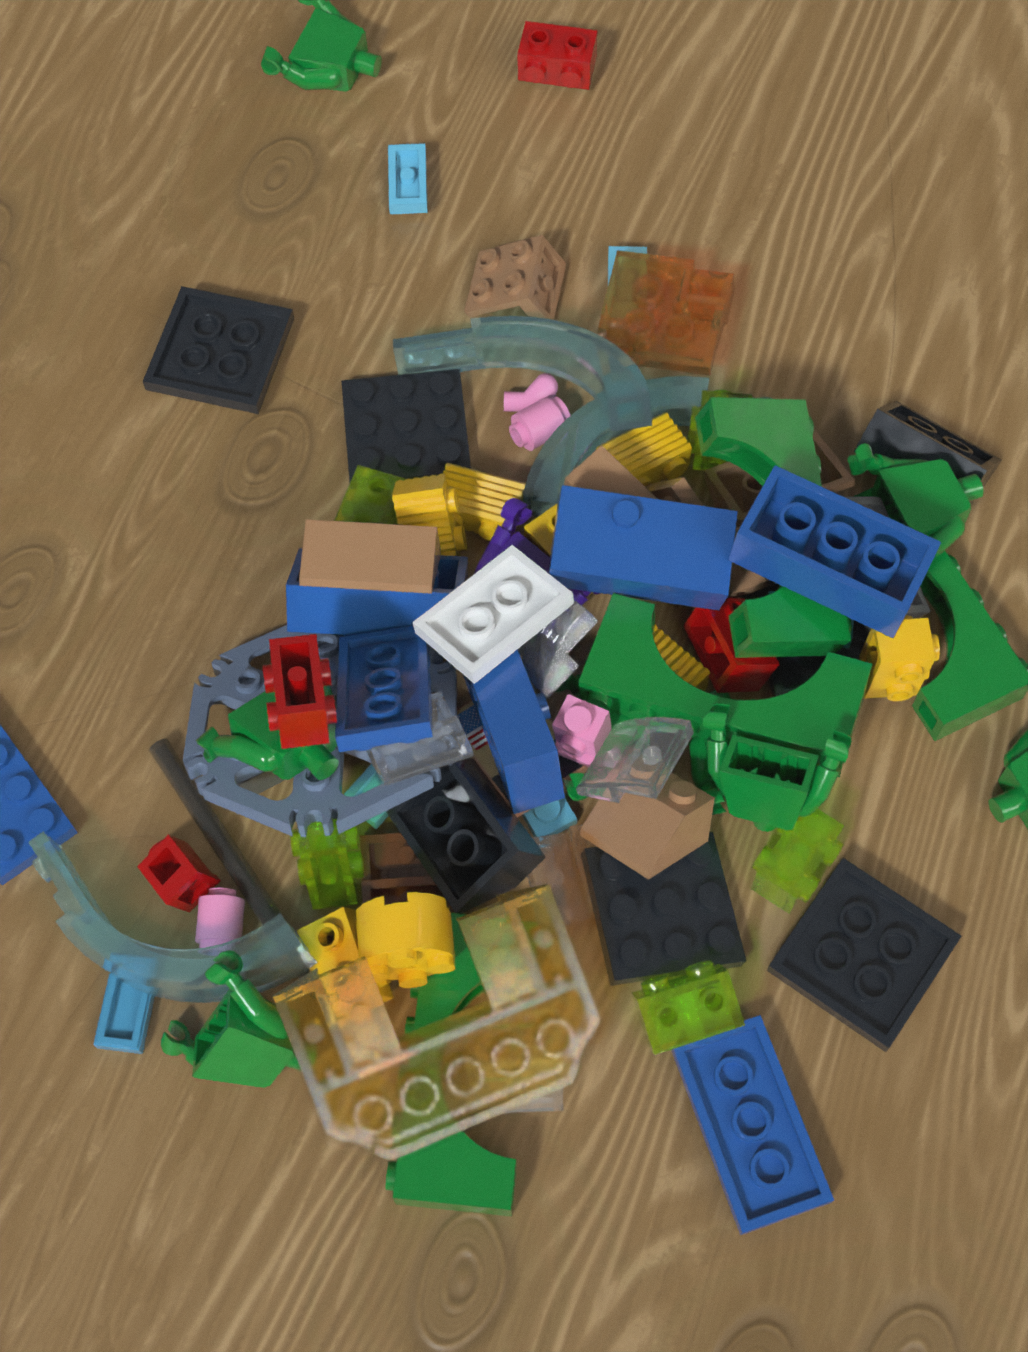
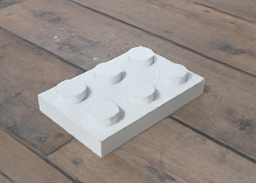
M511 545L413 622L415 633L475 684L574 604L573 593Z

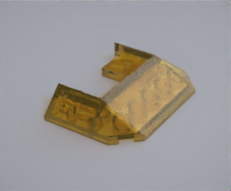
M548 883L496 895L498 902L457 918L487 1001L405 1035L396 1037L365 956L319 974L316 968L273 995L326 1135L342 1142L349 1141L371 1150L372 1154L392 1161L573 1084L581 1066L579 1064L589 1038H593L600 1017Z

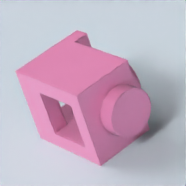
M568 694L552 724L558 755L594 769L612 733L609 711Z

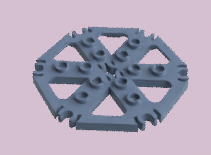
M287 625L220 654V660L214 659L211 662L216 677H208L201 674L198 677L200 686L194 683L183 754V762L191 780L195 779L200 795H203L204 800L292 837V828L295 821L301 837L307 836V828L313 822H321L325 836L331 835L334 830V819H337L336 825L338 834L433 788V782H439L442 778L440 766L434 763L442 762L451 766L453 764V754L457 756L456 668L453 669L451 663L448 661L442 663L443 657L430 645L431 692L438 694L437 723L433 727V737L409 744L400 742L376 746L366 751H345L347 754L398 773L393 779L358 796L349 797L343 795L344 752H339L337 746L331 753L338 759L339 764L331 776L324 780H318L308 769H305L294 776L292 793L283 800L275 801L237 785L263 771L234 758L218 756L211 763L205 760L203 756L205 749L197 744L196 739L207 730L210 707L222 704L236 710L265 691L263 671L252 667L250 662L255 657L270 652L269 639L316 634L319 657L329 658L332 686L329 687L337 704L339 637L345 636L338 634L287 632Z

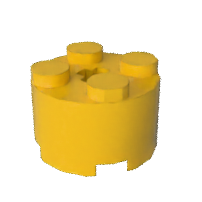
M409 892L407 893L408 902L385 905L384 896L363 903L356 909L359 969L362 982L378 983L385 980H399L400 987L415 988L426 985L428 983L427 976L448 973L456 969L451 912L449 907L447 908L444 897L430 893Z

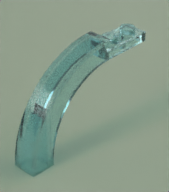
M489 316L471 318V328L393 339V350L398 375L460 369V372L488 368H524L542 371L569 380L594 397L607 416L611 432L652 426L650 392L638 366L618 346L587 329L545 318Z
M694 376L647 379L609 391L571 414L547 439L536 456L528 474L523 491V502L528 504L526 508L532 511L531 516H540L558 503L561 486L564 485L565 477L596 450V447L664 412H668L669 417L673 419L674 424H677V426H696L695 417L711 397H754L739 396L731 392L708 391L709 378ZM761 397L763 399H773L770 397Z
M44 831L28 842L37 855V858L32 861L34 867L46 882L53 881L58 889L53 894V897L65 915L55 922L65 936L86 957L119 981L136 990L159 998L180 1002H220L229 988L226 984L217 985L210 982L206 978L205 972L214 963H217L213 959L221 952L232 950L241 957L243 969L240 975L245 980L249 978L260 993L299 976L318 963L294 927L281 913L258 929L240 938L205 948L168 949L134 940L120 933L111 924L65 851Z

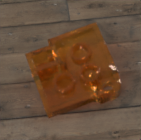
M617 250L597 333V352L601 364L609 370L633 373L639 367H649L711 376L718 344L724 326L728 323L734 297V273L695 269V261L693 259ZM616 351H622V352H624V353H619V354H613V353L616 352Z

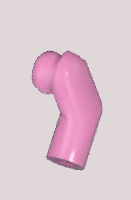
M543 373L532 382L525 392L504 391V411L519 412L545 397L549 399L555 397L558 390L556 379L551 374Z

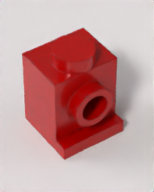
M169 834L163 840L154 844L149 850L147 857L137 866L166 905L189 913L198 905L199 897L207 895L209 889L214 888L221 881L216 874L210 872L186 841Z

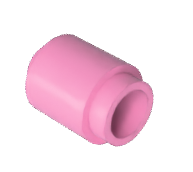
M545 397L511 416L509 432L518 447H524L529 451H533L563 434L565 428L571 424V416L567 406L560 398L553 397L549 399Z
M210 888L208 895L199 897L195 942L199 944V954L217 957L223 951L232 950L236 952L237 946L242 944L245 900L236 897V890L230 888Z

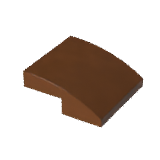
M401 833L360 836L362 904L384 896L385 905L408 902L407 893L409 892L430 893L444 897ZM446 900L447 908L449 907V911L451 913H455L453 908Z

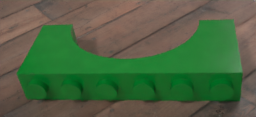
M711 397L695 417L701 456L728 461L749 473L762 486L774 465L822 487L820 478L821 460L815 451L813 441L814 423L808 414L806 400ZM781 585L770 595L745 600L728 616L735 658L826 656L828 652L836 653L851 641L852 622L849 617Z
M873 487L852 497H874L871 493ZM946 551L934 557L920 585L923 595L938 615L944 631L946 642L945 665L943 671L933 681L920 688L912 704L913 709L934 741L1023 699L1028 692L1027 662L1023 658L1017 657L1008 643L1003 627L992 620L984 608L981 595L976 589L970 588L961 574L958 561L954 556L948 555Z
M615 593L612 594L578 682L581 700L609 712L612 711L628 716L632 721L641 725L657 724L670 728L676 734L686 738L698 736L705 739L710 737L711 730L704 729L703 718L710 712V708L714 703L730 705V711L725 730L729 743L732 735L819 755L817 766L826 758L825 745L828 738L833 739V730L845 733L852 738L868 686L872 663L828 652L818 671L807 682L788 693L760 700H736L719 697L687 683L663 660L653 638L655 604ZM840 762L838 766L841 771L844 765L843 762Z
M451 913L456 969L448 973L427 976L428 983L426 985L410 988V998L417 999L415 1016H407L405 1024L404 1045H411L409 1064L401 1063L399 1071L398 1092L405 1093L403 1112L395 1111L392 1141H399L397 1161L389 1160L385 1188L388 1191H393L392 1198L396 1205L512 1216L517 1169L516 1159L503 1157L482 1148L471 1140L458 1126L448 1109L443 1095L441 1078L442 1060L452 1027L464 1009L476 997L491 987L506 981L523 978L535 979L539 943V921Z

